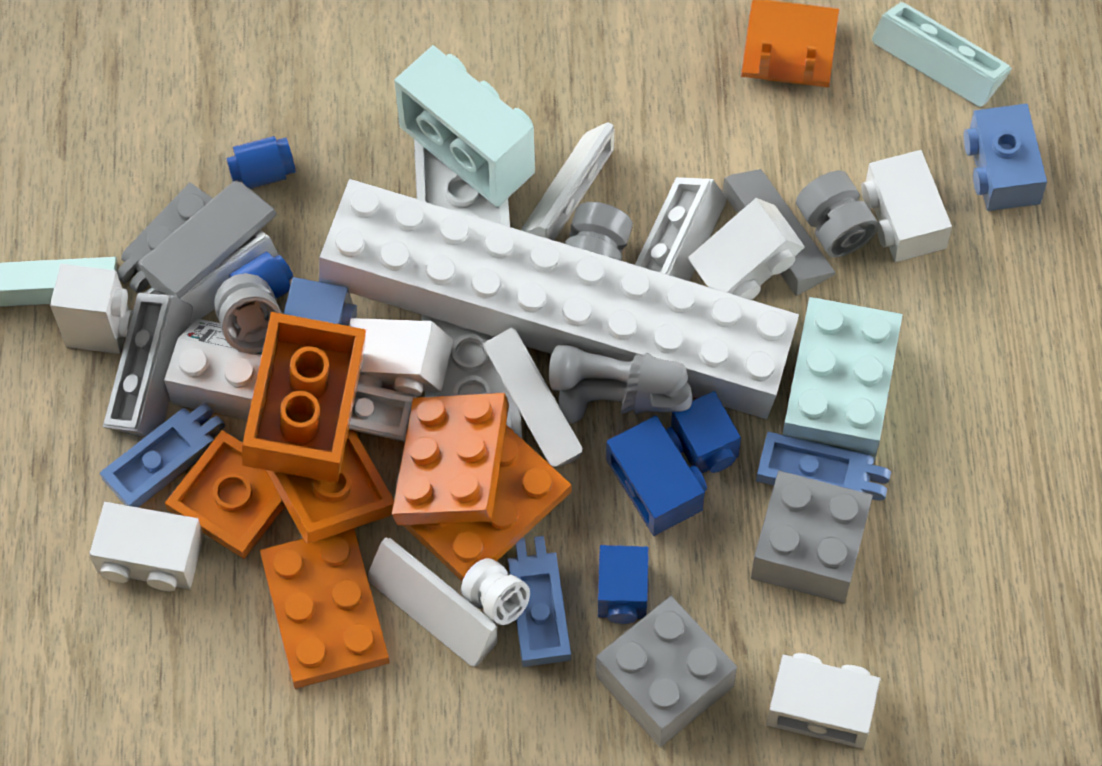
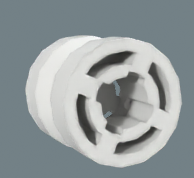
M490 558L482 559L475 563L467 571L461 586L462 596L475 607L483 608L484 613L500 625L510 624L524 612L530 598L528 585L517 576L508 575L502 565Z

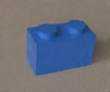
M657 415L606 441V461L653 537L703 511L705 491H707V485L700 470L695 465L689 467L682 457L683 447L677 434L671 427L665 429Z

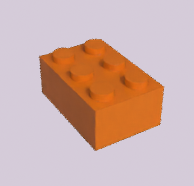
M271 312L242 443V466L338 483L365 351L367 329Z

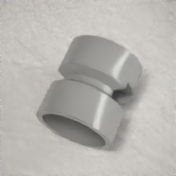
M841 170L828 172L816 178L796 198V205L811 227H816L815 235L830 257L836 258L850 254L864 246L874 237L880 225L864 201H858L860 193L847 173Z
M600 202L582 203L575 210L571 223L570 237L565 241V244L622 261L621 253L628 244L633 222L627 214L611 205Z
M248 273L234 275L222 283L214 299L215 312L223 335L229 345L239 352L249 354L262 352L271 312L282 314L269 284L257 275Z

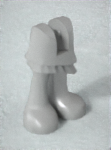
M558 345L552 352L549 366L550 386L552 390L560 391L558 406L568 423H576L581 420L589 402L598 400L622 402L621 414L631 410H635V414L644 412H679L689 409L692 405L691 387L687 383L688 374L683 363L659 359L649 353H645L644 356L636 354L632 361L626 362L589 353L569 345Z

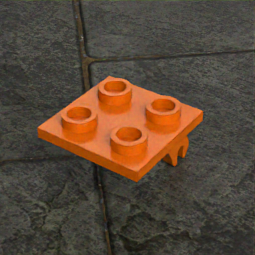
M752 0L741 77L829 88L839 8L775 0Z

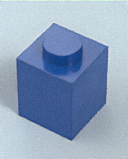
M715 391L693 400L691 407L685 411L672 412L671 428L677 434L688 462L691 466L695 465L701 474L709 470L711 473L720 472L731 466L736 458L739 457L741 437Z
M600 545L598 617L607 618L613 623L629 624L637 619H643L647 615L649 546Z

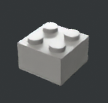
M778 470L754 556L751 579L845 603L873 495Z
M672 596L668 597L596 656V677L660 748L730 691L735 685L737 666Z

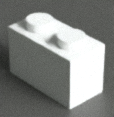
M922 150L869 163L866 182L861 184L863 200L869 209L874 208L878 223L880 224L877 231L879 241L883 248L889 247L894 262L947 249L952 225Z
M755 198L694 251L688 259L708 287L752 300L761 291L760 286L772 275H778L793 265L796 260L795 256L805 246L775 205Z
M60 264L50 307L66 347L121 354L133 310L128 308L127 290L122 289L116 270Z
M350 319L349 326L367 329L365 351L358 383L393 389L416 396H421L423 391H442L454 339L433 321Z
M104 502L89 556L97 573L113 582L125 583L130 578L146 581L149 586L162 591H174L176 587L191 589L204 534L198 518Z
M797 653L793 657L782 655L767 726L864 749L880 678L871 676L868 670L859 666L844 665L841 668L822 664L819 658L809 654Z

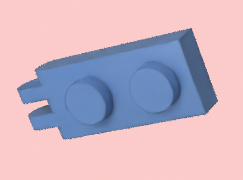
M207 403L200 405L191 413L185 408L181 409L99 472L101 478L124 505L138 508L195 464L214 441V437L224 429L225 423L219 416L210 419L213 415V410Z
M767 432L756 482L774 485L779 470L873 495L872 500L882 501L885 500L887 488L872 482L888 483L891 471L885 467L873 465L874 458L867 454Z
M544 536L534 537L536 555L527 556L525 538H522L515 544L517 557L508 558L510 575L517 576L530 589L529 602L524 612L516 619L523 667L571 661V649L556 552L546 553Z

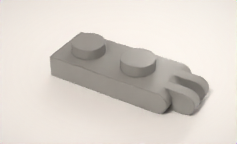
M189 182L124 250L121 257L124 263L117 271L119 280L123 283L131 280L130 288L137 293H141L149 285L139 265L141 259L213 198Z

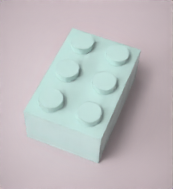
M432 45L394 79L400 128L498 208L535 173L534 126L531 119L518 108L512 109L500 100L498 93L489 83L485 81L478 82L468 74L466 68L457 57L452 54L446 56Z
M809 297L783 435L867 454L874 458L875 463L903 314Z

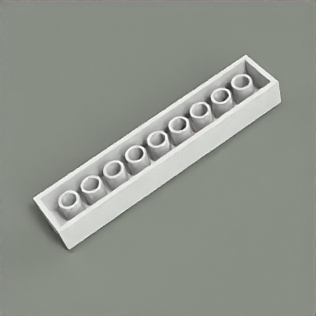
M349 179L319 260V282L348 287L349 293L494 337L513 328V330L516 329L525 346L552 354L558 345H569L589 353L626 362L632 361L636 354L644 356L645 353H649L659 359L683 363L688 374L687 383L691 387L692 397L699 398L715 391L724 407L764 419L768 418L777 395L799 314L352 179Z

